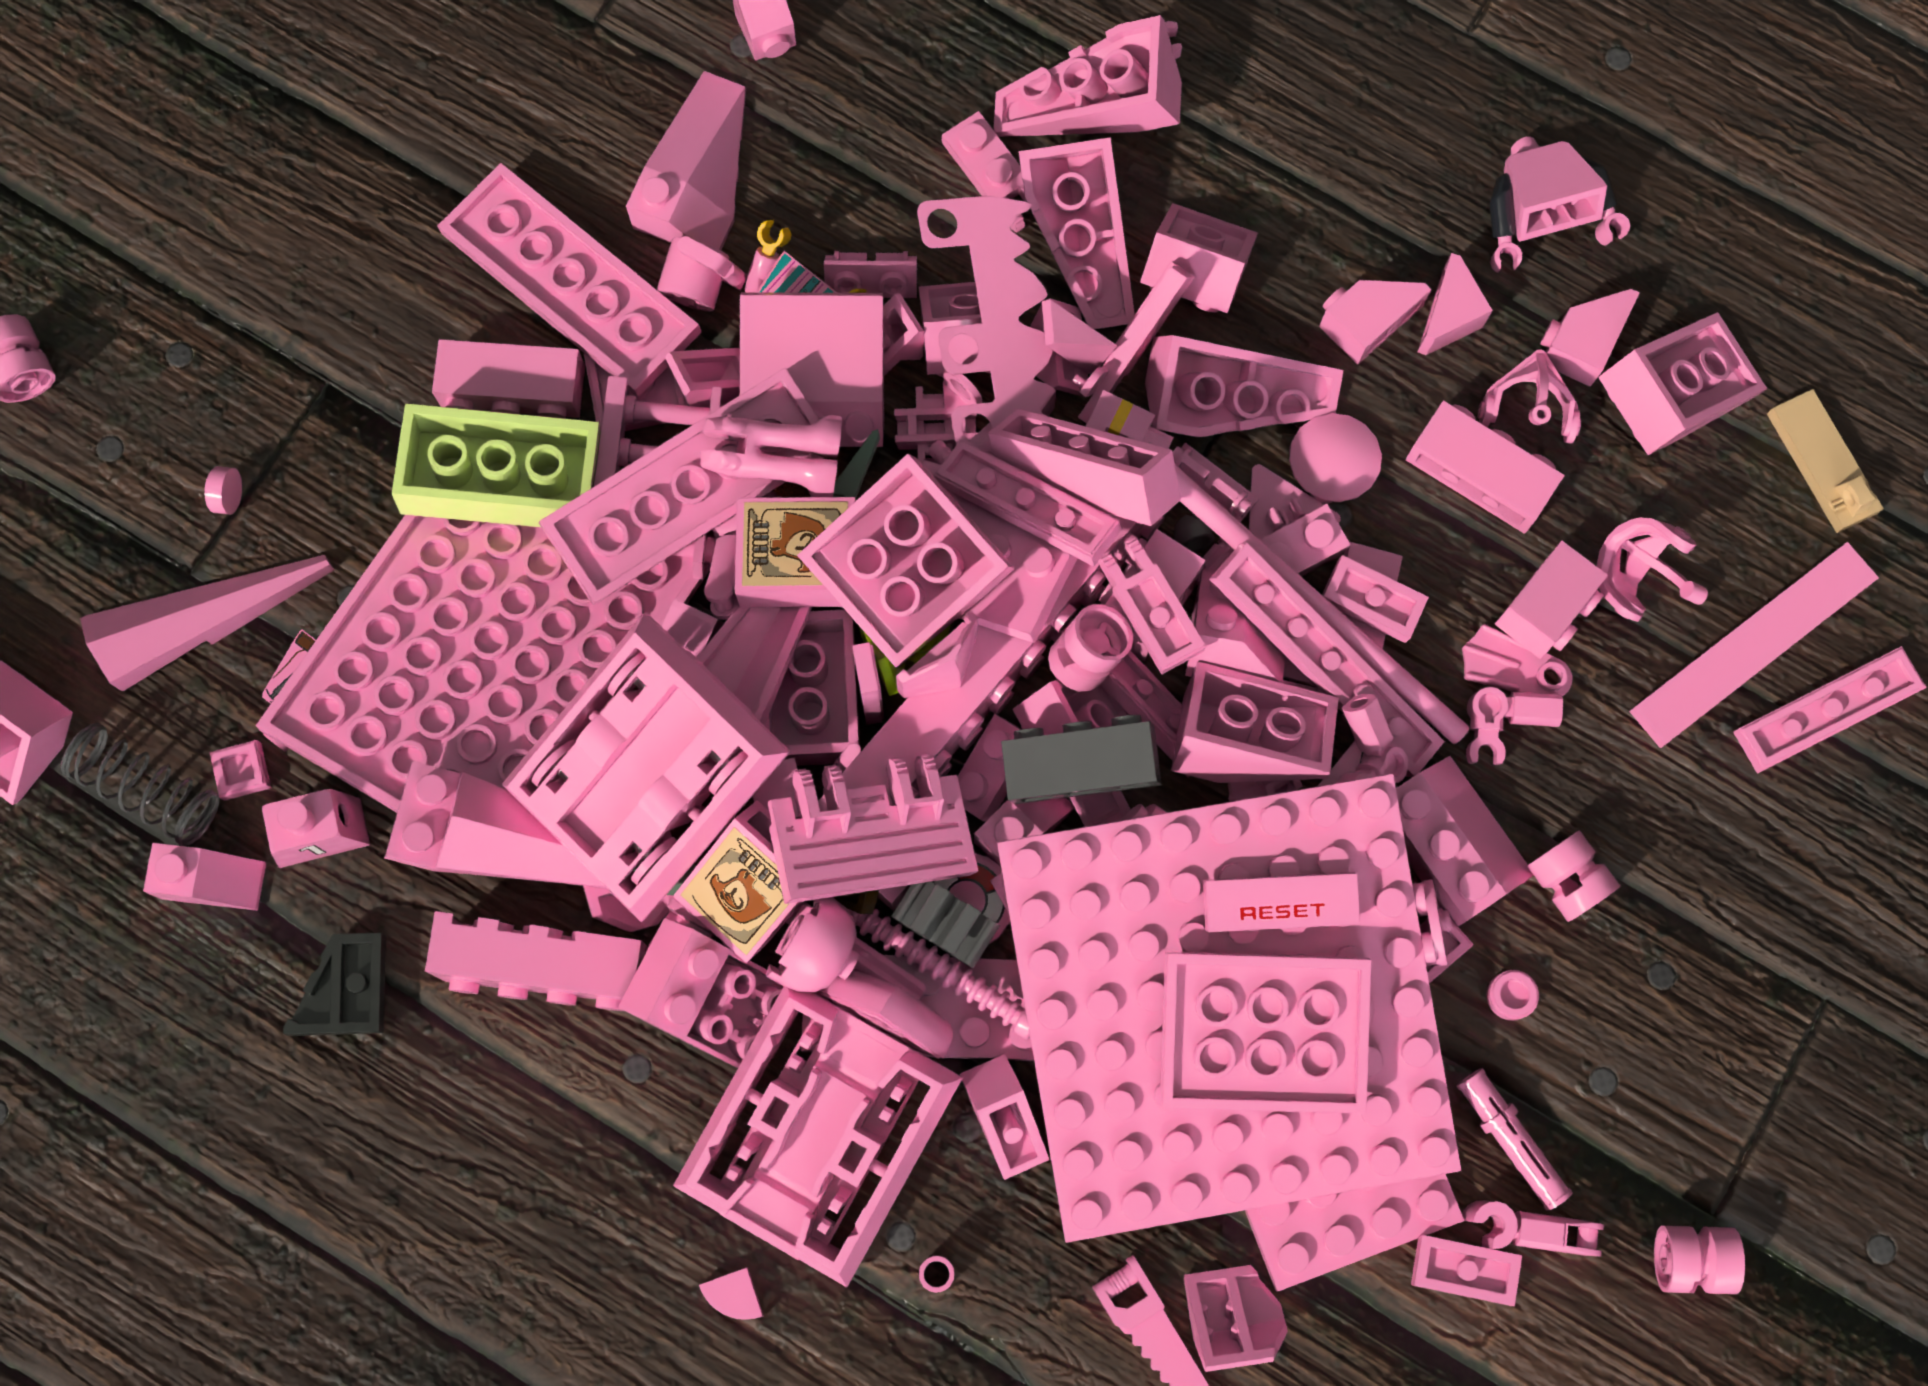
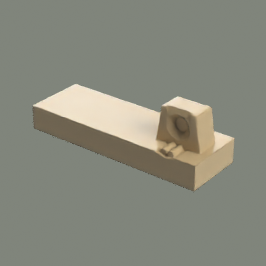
M1813 389L1772 408L1767 413L1836 533L1877 515L1884 509L1877 496L1871 490L1867 479Z

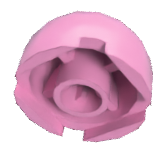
M833 897L815 899L812 908L804 903L801 905L775 951L782 956L778 962L780 963L779 968L769 964L766 977L798 992H816L827 988L837 976L844 980L847 979L860 953L853 950L857 932L854 919L847 908Z

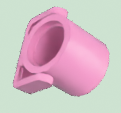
M687 236L681 238L674 237L669 247L657 291L674 303L697 310L713 311L722 281L741 290L747 279V274L731 262L728 254L695 241Z

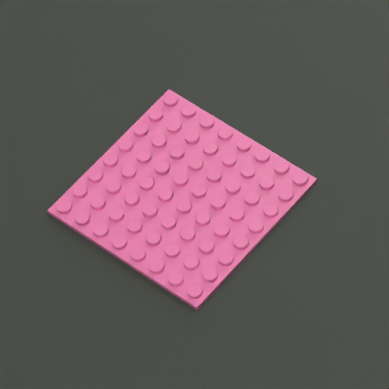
M1393 774L997 842L1066 1243L1461 1171ZM1358 873L1359 925L1224 932L1205 931L1203 880ZM1165 952L1359 957L1371 959L1367 1113L1162 1108L1160 1106Z

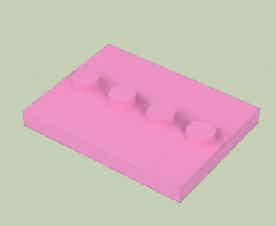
M926 460L923 463L932 475L940 467V464ZM945 489L1015 567L1009 575L960 616L959 619L964 620V616L972 610L978 617V625L1035 643L1077 558Z
M1165 952L1160 1106L1162 1108L1366 1114L1372 960L1359 957Z

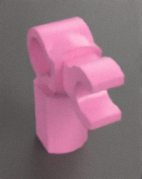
M1486 687L1473 694L1467 703V713L1471 718L1470 730L1475 731L1474 739L1466 749L1468 763L1474 764L1478 762V751L1483 745L1488 746L1493 751V765L1503 763L1506 757V749L1503 742L1498 738V733L1503 731L1504 718H1508L1509 724L1559 727L1563 717L1562 695L1511 692L1510 696L1506 697L1501 690L1494 687Z
M1373 694L1354 696L1342 707V710L1359 750L1364 753L1361 763L1355 768L1357 771L1344 773L1338 783L1387 774L1394 775L1395 783L1402 781L1408 770L1407 754L1400 747H1392L1391 741L1394 738L1377 697Z

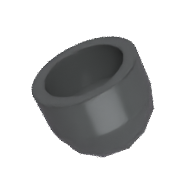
M1185 515L1179 518L1173 529L1174 540L1194 553L1207 548L1214 541L1211 528L1196 515Z

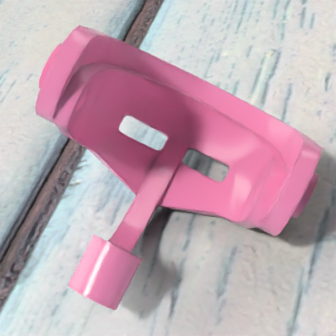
M1542 349L1536 350L1514 369L1496 381L1487 390L1483 401L1479 405V423L1488 428L1490 422L1495 423L1502 392L1505 389L1520 382H1535L1537 384L1535 407L1529 412V420L1532 424L1541 425L1548 422L1551 418V410L1546 406L1549 389L1555 394L1562 406L1561 434L1564 436V443L1573 444L1581 427L1578 404L1547 353Z
M1640 517L1617 526L1609 534L1599 551L1596 566L1608 575L1599 586L1600 592L1618 614L1636 622H1639L1643 617L1646 608L1636 597L1639 582L1651 567L1680 588V596L1697 605L1702 604L1708 596L1707 588L1688 581L1678 571L1658 558L1669 544H1672L1686 554L1692 551L1696 546V542L1688 532L1678 526L1675 527L1652 518ZM1650 535V537L1634 542L1629 540L1637 536ZM1622 549L1627 551L1624 573L1620 571Z

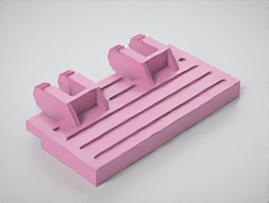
M917 754L914 767L921 798L914 799L909 772H907L904 758L891 757L886 764L888 785L893 806H890L885 784L846 789L840 766H824L822 782L828 811L820 812L810 770H795L792 783L799 819H795L791 797L768 801L772 822L769 830L784 904L970 876L978 872L957 775L939 777L935 758H933L932 754Z

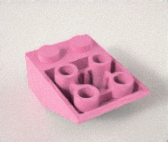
M664 918L618 1008L739 1068L783 986L766 977L767 970L752 961L745 963L729 948L690 927Z

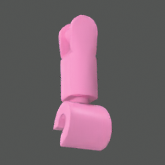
M737 514L713 529L716 544L710 573L704 588L705 596L711 602L710 609L713 616L721 620L729 619L739 606L735 594Z
M1487 1200L1475 1201L1467 1205L1462 1212L1464 1221L1484 1223L1489 1216L1492 1218L1494 1223L1493 1230L1482 1237V1247L1500 1249L1509 1245L1512 1241L1514 1246L1584 1256H1602V1251L1597 1250L1598 1230H1604V1224L1522 1211L1514 1213L1507 1204ZM1568 1226L1578 1227L1576 1247L1567 1246Z

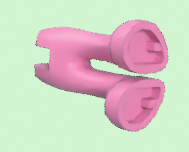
M827 415L810 425L779 424L728 416L706 419L703 429L704 435L717 439L737 441L736 453L720 450H702L700 452L701 467L735 477L793 482L806 487L811 497H833L837 460L776 456L765 454L760 449L766 446L783 447L808 453L814 452L825 458L836 459L840 446L842 416Z

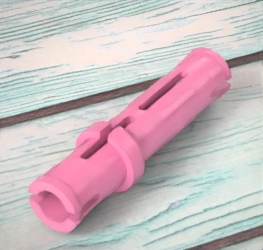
M1483 1068L1474 1071L1456 1085L1483 1122L1480 1124V1127L1486 1134L1492 1133L1516 1169L1542 1202L1546 1211L1557 1207L1573 1194L1515 1116L1518 1113L1517 1108L1513 1103L1507 1104L1486 1076Z

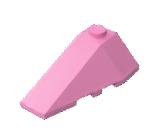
M1159 15L1118 24L1106 31V38L1086 49L1080 45L1068 52L1070 58L1048 70L1040 67L996 92L994 132L998 137L1126 133L1180 124L1182 81L1164 19Z
M1111 137L1019 151L1025 199L1027 203L1032 204L1030 207L1032 214L1087 325L1093 329H1101L1129 324L1135 312Z
M1174 335L1153 337L1145 379L1149 410L1155 414L1152 427L1157 430L1192 437H1205L1226 432L1307 421L1330 413L1336 414L1344 370Z

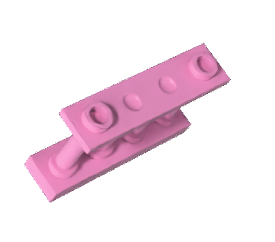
M608 376L594 486L620 471L621 466H628L658 447L631 444V439L624 438L626 423L634 424L635 420L693 425L724 406L722 405V387L712 386L710 408L637 401L636 396L629 395L626 377ZM706 533L673 554L674 556L693 557V579L703 580L705 563L711 564L716 544L715 536Z

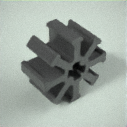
M932 882L912 884L892 914L893 919L972 969L979 961L1000 926L995 921L981 914L979 910L970 904L961 901L948 890Z

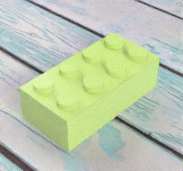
M405 403L392 496L400 514L541 527L539 525L540 520L594 487L601 435L599 422Z

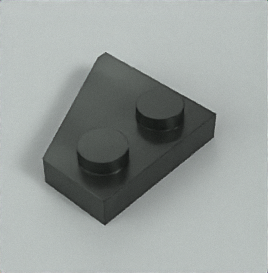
M383 933L332 934L321 954V964L310 975L303 989L306 993L292 1019H287L283 1028V1034L287 1036L384 1033L386 935Z

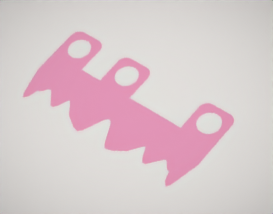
M979 196L924 201L917 209L921 238L927 247L944 248L969 245L982 323L944 327L939 332L938 340L942 364L948 373L954 375L990 371L995 402L961 405L956 407L951 415L956 445L962 439L985 452L992 451L989 438L983 443H972L962 433V422L968 415L977 413L985 416L989 420L992 429L1017 409L1047 416L1041 412V408L1055 392L1052 386L1034 380V377L1048 364L1053 352L1045 344V333L1026 326L1018 320L1024 312L1043 301L1048 295L1045 287L1034 273L1014 261V258L1025 253L1030 248L1028 242L1010 230V226L1017 219V215L1028 211L1032 204L1024 201L994 196ZM945 209L955 216L957 229L951 237L939 238L929 230L927 221L929 215L934 210ZM963 334L975 340L978 345V355L973 362L960 364L951 358L948 347L953 337Z

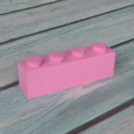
M1017 409L988 433L993 456L1102 512L1152 526L1181 500L1173 451L1171 449L1022 409Z

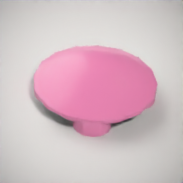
M1330 413L1312 418L1300 427L1289 447V462L1294 478L1306 492L1310 493L1311 497L1322 504L1358 498L1372 487L1381 470L1382 453L1376 436L1366 424L1350 415Z

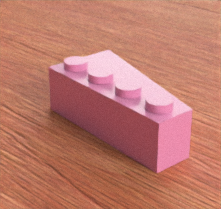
M435 911L425 972L445 982H450L449 990L454 992L478 994L480 986L499 988L497 996L527 1000L529 991L546 993V1002L575 1006L577 997L596 999V1008L624 1011L618 1008L646 954L644 952L647 945L641 940L579 931L572 932V936H564L561 930L537 925L523 926V931L514 930V925L478 917V920H474V925H469L453 918V913Z

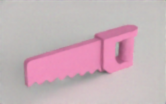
M1134 1255L1125 1259L1127 1265L1092 1286L1114 1325L1118 1326L1124 1334H1132V1344L1134 1346H1141V1356L1143 1358H1150L1152 1370L1160 1371V1381L1169 1383V1386H1209L1163 1310L1164 1304ZM1139 1282L1146 1294L1145 1297L1127 1308L1116 1307L1111 1300L1113 1297Z

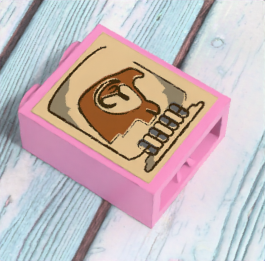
M855 497L737 498L735 594L739 607H842L797 555L855 503Z
M758 800L731 822L673 895L692 917L701 921L723 942L725 947L736 953L745 963H748L769 943L802 903L784 904L769 827L772 825L770 812Z

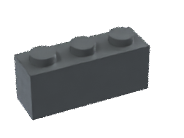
M1126 715L1112 718V726L1093 729L1092 722L1083 721L1062 725L1063 733L1044 735L1043 728L1014 731V739L1001 741L1008 800L1015 804L1162 785L1154 725L1150 721L1142 722L1141 715Z

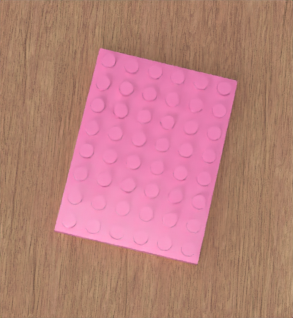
M405 515L263 714L256 727L259 731L396 813L412 761L457 773L464 772L506 789L502 783L643 613L647 612L662 626L673 600L676 599L688 604L709 573L711 564L705 563L703 580L693 579V557L672 555L600 602L592 605L541 527ZM559 777L554 782L562 781L563 779Z

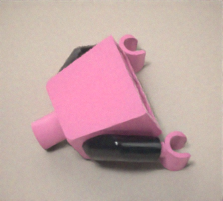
M1523 137L1513 144L1510 150L1511 155L1505 160L1504 174L1496 179L1490 200L1493 238L1498 237L1499 246L1493 253L1490 264L1496 273L1501 270L1500 254L1506 253L1512 257L1513 270L1519 266L1522 260V251L1516 244L1512 243V235H1516L1520 242L1601 220L1602 218L1603 221L1597 225L1595 230L1596 239L1600 244L1605 246L1613 241V233L1609 225L1614 227L1619 239L1628 234L1630 221L1625 215L1615 212L1614 206L1618 205L1608 172L1603 165L1580 155L1568 142L1561 141L1539 147L1533 137Z

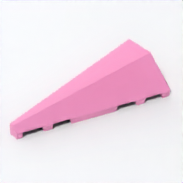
M325 555L89 614L80 618L85 642L108 682L123 692L201 643L207 641L211 645L215 644L335 569Z

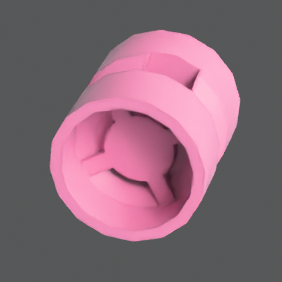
M18 314L0 316V401L6 403H16L32 399L44 393L55 382V373L46 354L39 349L40 342L29 320L25 316Z
M1092 604L1083 608L1050 648L1048 660L1052 673L1064 686L1075 691H1091L1099 687L1132 649L1134 638L1131 626L1122 614L1109 606Z
M1580 830L1527 865L1543 888H1553L1555 893L1552 901L1567 922L1586 912L1621 887L1605 864L1594 863L1593 858L1596 851ZM1576 872L1582 885L1579 886L1569 876Z
M1661 1225L1657 1230L1654 1244V1265L1659 1287L1663 1292L1695 1293L1697 1286L1701 1285L1705 1293L1738 1294L1742 1289L1745 1275V1255L1739 1232L1736 1228L1703 1227L1699 1234H1697L1694 1228L1690 1226Z

